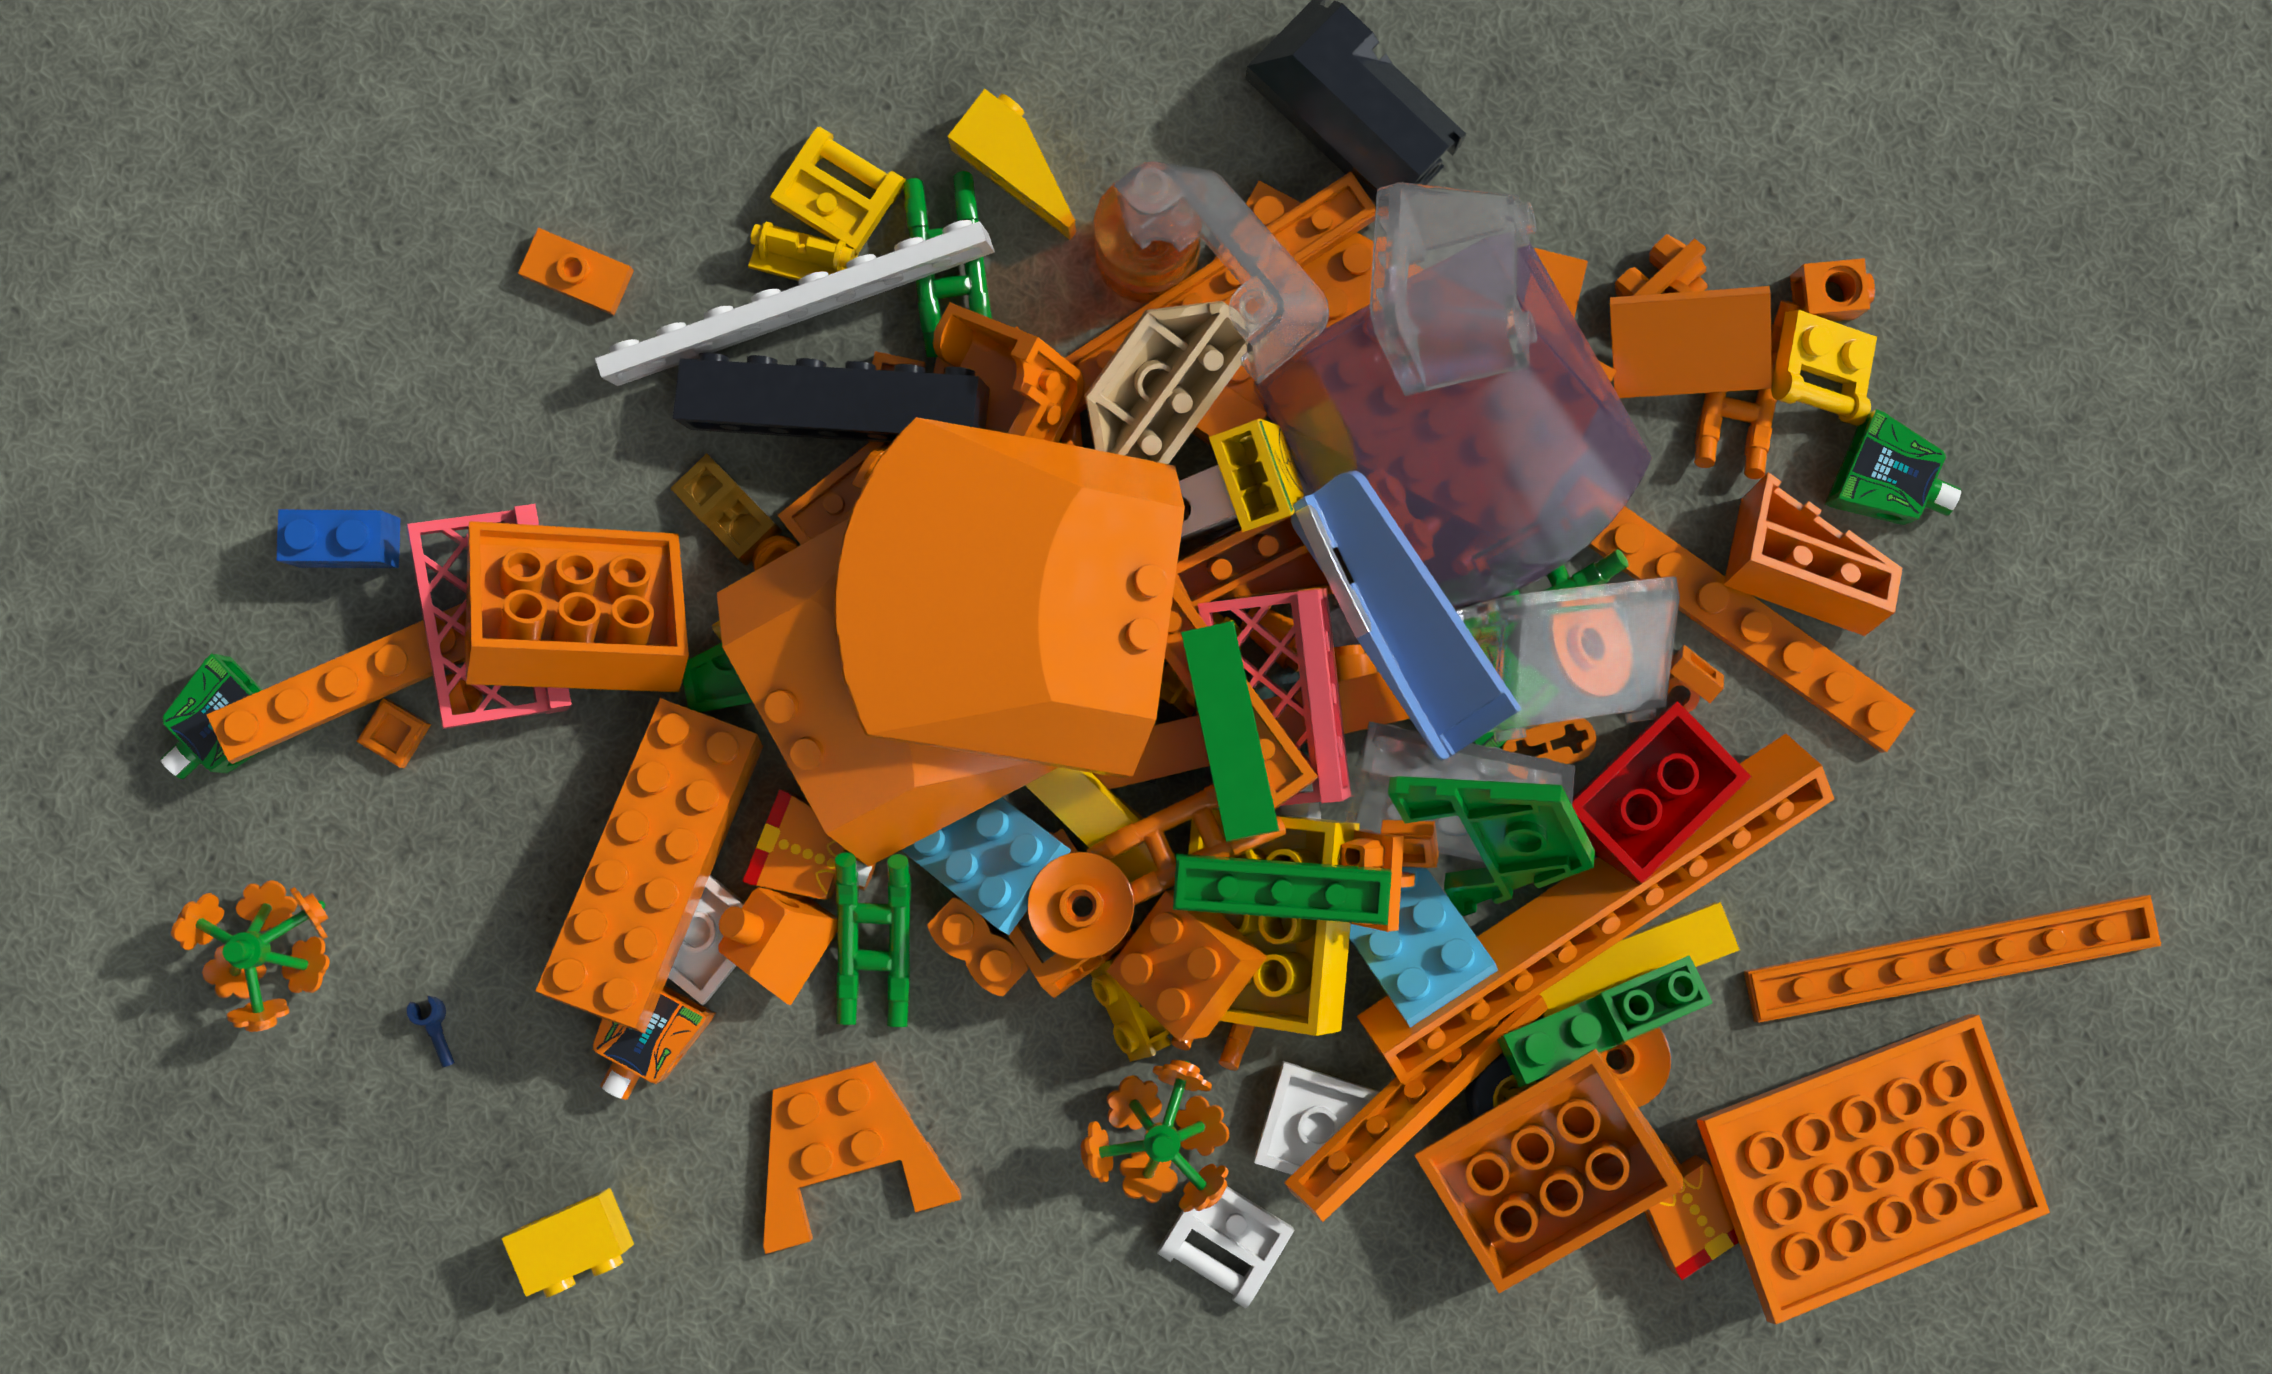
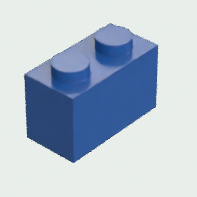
M278 509L277 561L298 568H399L401 518L382 510Z

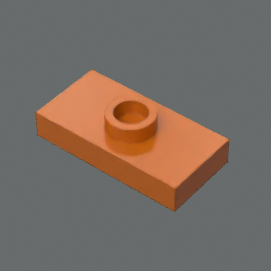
M538 228L518 274L525 279L614 316L634 270L629 265Z

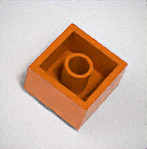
M1167 890L1106 972L1181 1042L1207 1037L1267 957L1220 913L1173 910L1174 890Z

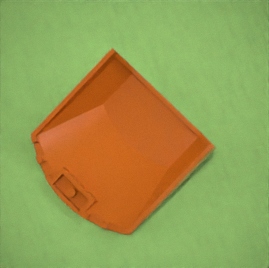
M916 417L894 439L873 467L851 511L836 569L834 630L835 635L838 636L839 654L842 663L840 669L844 686L847 685L858 714L856 717L865 735L1119 778L1132 777L1157 718L1185 510L1176 467L1174 465L1089 448Z
M847 519L717 592L722 647L823 830L829 837L869 867L1058 767L865 735L856 717L858 714L847 685L844 686L840 669L842 663L839 654L838 636L835 635L834 630L836 569L843 536L849 520Z

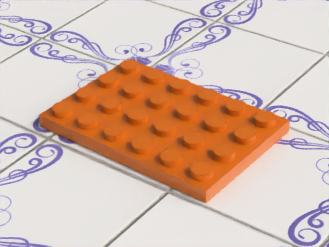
M1977 1014L1962 1016L1696 1119L1766 1321L1775 1325L2050 1213L1981 1018Z

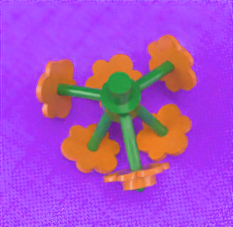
M273 880L266 881L262 886L257 884L247 885L243 891L244 897L236 905V912L241 918L252 920L246 932H240L235 935H231L217 927L216 924L224 916V910L218 906L219 899L212 893L202 895L197 902H188L178 915L177 921L172 926L171 936L173 939L180 941V946L183 949L191 950L197 943L200 945L208 944L213 938L225 944L216 949L214 953L215 959L208 961L204 965L202 975L207 983L216 985L215 993L220 998H228L232 994L241 999L250 998V1003L246 1004L245 1007L234 1009L227 1013V1020L232 1022L234 1027H245V1030L249 1032L267 1030L277 1024V1018L286 1016L290 1012L285 999L278 998L265 1002L262 1001L259 979L263 978L266 974L265 962L282 965V975L285 979L289 980L288 987L293 993H300L302 991L314 993L320 988L323 976L330 964L329 957L324 954V939L328 936L321 923L329 918L324 911L326 907L325 902L318 901L313 893L303 898L301 893L293 887L290 891L294 898L286 896L285 887ZM298 904L302 911L298 912L295 915H292V913L295 912ZM306 920H309L320 936L310 937L307 941H296L290 956L271 952L270 942ZM266 930H268L267 932H265V933H263V934L259 933L260 931H266Z
M1172 1060L1170 1064L1154 1066L1153 1073L1158 1075V1079L1173 1085L1163 1122L1154 1123L1152 1118L1156 1117L1162 1109V1103L1156 1096L1158 1086L1151 1080L1143 1082L1135 1075L1125 1077L1120 1082L1119 1090L1112 1091L1107 1096V1104L1110 1106L1107 1114L1108 1121L1115 1128H1122L1128 1125L1131 1129L1138 1130L1144 1127L1146 1130L1144 1139L1109 1145L1106 1130H1101L1097 1121L1090 1122L1088 1125V1137L1081 1142V1158L1085 1168L1089 1170L1092 1178H1098L1101 1183L1108 1182L1109 1171L1113 1169V1156L1131 1153V1158L1122 1160L1119 1165L1120 1173L1125 1176L1122 1183L1123 1192L1130 1198L1137 1199L1144 1196L1147 1202L1156 1203L1160 1200L1162 1193L1173 1191L1178 1183L1177 1174L1169 1168L1172 1161L1190 1180L1183 1189L1185 1195L1179 1202V1208L1184 1212H1189L1193 1209L1201 1211L1212 1207L1224 1194L1227 1187L1225 1178L1229 1170L1224 1165L1216 1167L1214 1164H1209L1198 1173L1179 1153L1180 1146L1187 1150L1196 1148L1199 1154L1208 1156L1214 1152L1215 1147L1224 1145L1229 1139L1228 1127L1222 1122L1224 1112L1220 1106H1210L1204 1097L1198 1095L1189 1098L1185 1109L1178 1111L1184 1089L1189 1091H1211L1212 1084L1204 1080V1077L1200 1075V1069L1188 1061ZM1174 1121L1181 1127L1178 1131L1173 1127Z

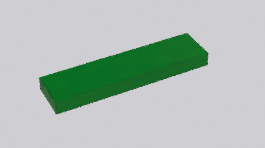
M1234 621L1181 632L1226 842L1279 832Z
M1176 854L1173 910L1388 925L1392 871L1386 868Z

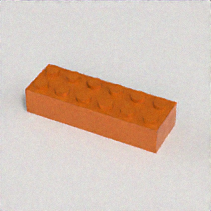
M660 698L535 990L536 992L547 998L645 1034L701 899L708 877L713 870L762 751L763 745L756 733Z

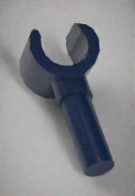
M427 996L432 1011L425 1020L421 1016L420 1006L417 1003L410 1002L407 1006V1016L412 1023L425 1026L442 1068L455 1063L441 1025L446 1016V1007L443 1001L437 997Z

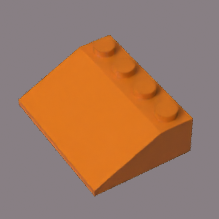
M469 521L465 625L466 684L679 692L689 657L679 534Z
M1596 1048L1414 1154L1498 1293L1505 1291L1683 1190V1175L1654 1129Z

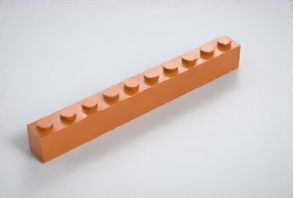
M1782 735L1740 763L1752 777L1641 885L1597 857L1594 859V868L1565 878L1477 936L1496 963L1497 972L1411 1028L1389 996H1386L1357 1015V1018L1376 1049L1403 1085L1833 801L1834 796L1823 766L1789 735Z

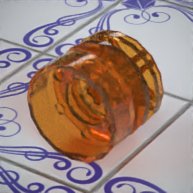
M1157 172L1133 173L1114 182L1100 198L1094 215L1096 267L1105 284L1122 298L1138 303H1150L1195 273L1200 259L1202 239L1201 209L1192 192L1178 180ZM1143 241L1147 246L1156 243V251L1152 252L1147 247L1139 251L1138 243Z

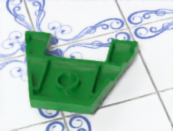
M1395 776L1389 779L1388 796L1404 823L1458 816L1486 865L1485 868L1445 873L1443 890L1461 916L1475 913L1477 904L1492 898V901L1496 904L1512 899L1513 890L1534 882L1537 888H1541L1594 868L1595 850L1562 785Z

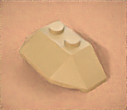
M1223 301L1145 310L1084 395L1094 449L1169 464L1265 332Z

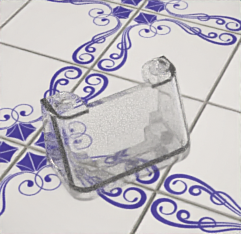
M1152 161L1144 162L1135 167L1114 184L1126 230L1142 249L1151 244V241L1162 240L1172 243L1181 252L1200 236L1241 283V286L1231 297L1229 316L1234 328L1246 341L1247 351L1240 358L1241 365L1257 384L1308 345L1326 328L1329 319L1328 300L1324 293L1217 172L1205 168Z
M1404 182L1378 188L1370 312L1377 339L1404 396L1529 367V344L1537 342V332L1531 312L1529 310L1522 312L1517 300V248L1528 246L1529 234L1536 233L1537 228L1534 211L1530 202L1522 203L1517 194Z
M1663 577L1518 594L1456 610L1522 708V710L1487 733L1494 732L1495 742L1526 738L1525 727L1611 714H1625L1626 723L1657 719L1656 709L1666 707L1680 599L1677 578Z

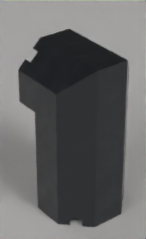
M1311 0L1247 65L1245 79L1345 174L1352 172L1366 194L1392 217L1398 212L1400 206L1402 208L1406 207L1442 170L1444 165L1440 157L1446 151L1453 156L1461 147L1466 133L1395 67L1387 54L1378 60L1373 52V49L1379 44L1375 34L1343 3L1334 0L1327 8L1325 7L1326 0Z

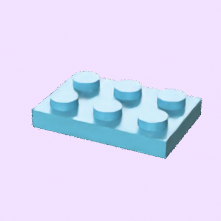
M1002 797L902 849V851L997 929L1010 935L1028 910L1029 892L1039 872L1054 859L1069 854L1071 849Z
M1402 867V871L1415 874V885L1413 887L1401 888L1398 931L1386 932L1351 924L1349 938L1410 1028L1498 971L1492 957L1429 870L1421 867Z

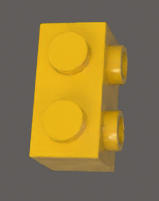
M607 1188L519 1227L501 1238L526 1297L540 1290H543L546 1298L558 1294L576 1284L573 1278L574 1275L590 1268L594 1276L603 1274L623 1264L621 1254L634 1245L611 1188Z

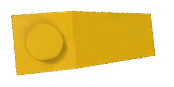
M984 89L948 135L951 151L1071 240L1076 233L1075 219L1025 118L1022 117L1025 113L1024 110L1007 95L1001 93L997 98Z

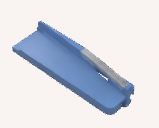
M1358 471L1341 473L1315 493L1304 496L1293 505L1295 512L1291 515V523L1294 530L1324 573L1357 640L1435 757L1441 761L1448 759L1522 710L1362 473ZM1338 547L1354 583L1349 584L1333 551L1334 548Z

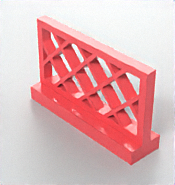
M536 505L514 506V509L509 511L407 524L442 728L447 729L540 713L551 714L567 711L572 705L569 688L533 687L535 702L515 706L497 694L501 686L495 685L491 690L485 685H472L487 697L475 712L452 716L449 693L460 679L466 681V667L464 663L459 668L444 658L441 654L440 643L451 628L465 636V627L458 623L457 620L466 610V599L451 618L432 604L431 592L442 578H445L466 593L467 584L448 571L462 551L468 549V534L463 538L455 532L456 530L468 529L469 521L539 525ZM442 532L459 544V546L442 567L424 555L420 535ZM426 566L437 573L430 584ZM435 616L446 623L439 635ZM444 667L456 674L448 686ZM491 700H494L503 707L484 710Z
M1327 588L1199 603V615L1207 626L1214 625L1213 612L1229 610L1248 624L1237 638L1239 648L1254 629L1276 646V649L1260 669H1257L1241 656L1244 669L1254 676L1249 682L1253 689L1259 682H1262L1283 699L1272 713L1276 720L1288 704L1305 718L1306 731L1296 742L1295 746L1318 776V779L1312 783L1313 791L1299 792L1281 806L1314 802H1341L1351 797ZM1291 603L1294 626L1281 641L1259 622L1272 605ZM1261 607L1253 618L1243 610L1245 608ZM1294 637L1297 653L1288 647ZM1282 652L1299 666L1300 678L1288 693L1265 675ZM1300 689L1303 705L1294 699ZM1306 741L1308 743L1309 757L1300 751Z

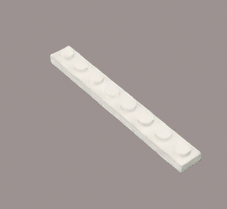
M971 220L957 221L944 227L942 230L943 234L925 241L922 237L910 238L896 244L894 252L878 258L873 254L856 257L847 262V269L828 275L827 272H815L806 275L798 281L799 286L782 292L780 289L761 291L751 297L752 302L735 309H733V306H720L704 313V320L687 326L682 322L663 326L656 331V337L642 342L636 339L618 342L609 348V354L595 358L600 376L616 386L629 383L679 365L680 358L696 359L699 353H713L995 253L989 233L980 221L973 224Z

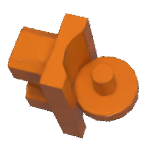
M1666 234L1653 246L1649 253V262L1660 271L1651 279H1648L1635 267L1629 268L1615 282L1616 295L1624 297L1705 291L1708 285L1701 276L1706 272V266L1701 256L1706 252V247L1695 238L1686 246L1684 243Z
M1361 829L1354 830V840L1341 845L1340 863L1342 865L1386 868L1392 871L1388 925L1349 922V924L1386 932L1398 931L1401 888L1413 887L1415 885V874L1402 871L1404 836L1382 834L1372 830Z

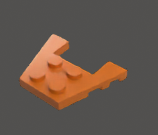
M876 1061L791 1083L773 1090L763 1244L765 1254L807 1243L813 1239L800 1187L901 1160L915 1212L961 1199L960 1189L954 1180L950 1178L938 1160L939 1157L911 1119L910 1113Z

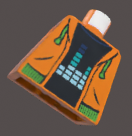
M664 986L645 1034L602 1018L593 1043V1050L611 1060L612 1064L600 1087L615 1097L628 1100L640 1077L654 1084L665 1080L709 1025L716 1013L675 990Z

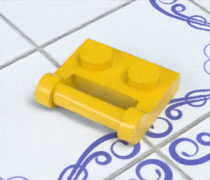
M819 126L810 135L770 198L773 204L837 243L840 240L845 241L847 248L854 249L855 254L858 255L889 206L900 195L906 179L894 171H890L887 174L833 141L834 135ZM824 158L872 187L876 192L871 199H868L815 165Z
M1801 310L1785 312L1772 381V397L1784 403L1792 404L1798 401L1838 414L1841 421L1858 426L1863 424L1871 411V402L1866 396L1877 337ZM1800 370L1843 384L1841 394L1804 382L1803 377L1800 375Z

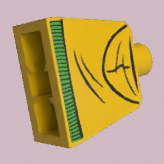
M1257 419L1209 437L1242 532L1294 514L1293 505L1303 498L1304 492L1283 431L1279 425Z

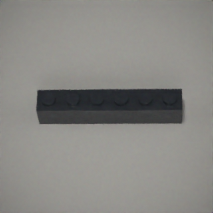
M709 352L699 353L698 359L680 358L673 419L689 430L892 443L916 417L986 429L990 388L979 376H975L976 372L968 368L946 367L944 374L925 373L926 369L921 366L897 364L894 371L876 370L875 365L861 361L845 362V368L826 367V362L811 358H798L795 365L778 364V360L760 355L747 356V362L729 361V357Z

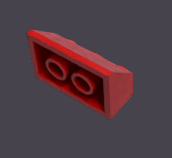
M1677 701L1650 722L1570 799V802L1595 850V855L1641 885L1752 776Z

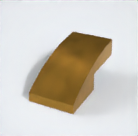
M707 453L670 488L745 566L752 561L754 551L761 542L769 537L778 536L782 532L772 519Z

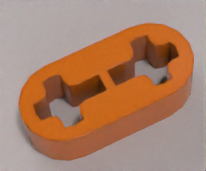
M1567 716L1514 733L1500 747L1498 752L1499 763L1503 770L1511 776L1518 778L1535 776L1588 757L1595 748L1596 733L1591 723L1582 717ZM1570 725L1573 732L1582 731L1584 735V740L1577 743L1578 752L1573 754L1570 747H1561L1553 750L1550 742L1565 735L1564 726ZM1519 740L1522 741L1524 747L1541 744L1544 751L1543 754L1529 759L1530 768L1526 770L1521 762L1512 763L1510 760V754L1517 750L1515 742Z

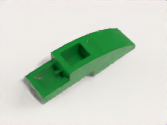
M1689 955L1601 992L1593 998L1507 1033L1497 1040L1518 1086L1521 1088L1552 1074L1595 1048L1601 1054L1700 1010L1713 1002Z

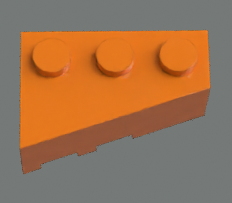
M1768 472L1741 500L1724 585L1866 636L1895 613L1903 568L1850 530L1844 534L1819 517L1821 509L1809 501L1804 505L1780 489L1778 486L1781 481Z
M1291 516L1246 532H1242L1241 526L1178 557L1175 583L1198 614L1199 603L1327 588L1328 594H1334L1324 573L1294 530Z

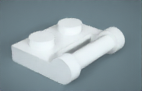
M1227 1186L1221 1199L1212 1207L1201 1211H1196L1195 1209L1189 1212L1182 1211L1162 1241L1157 1254L1170 1262L1175 1258L1233 1294L1232 1301L1247 1308L1292 1236L1294 1228ZM1191 1229L1250 1264L1251 1268L1248 1273L1243 1277L1185 1241Z

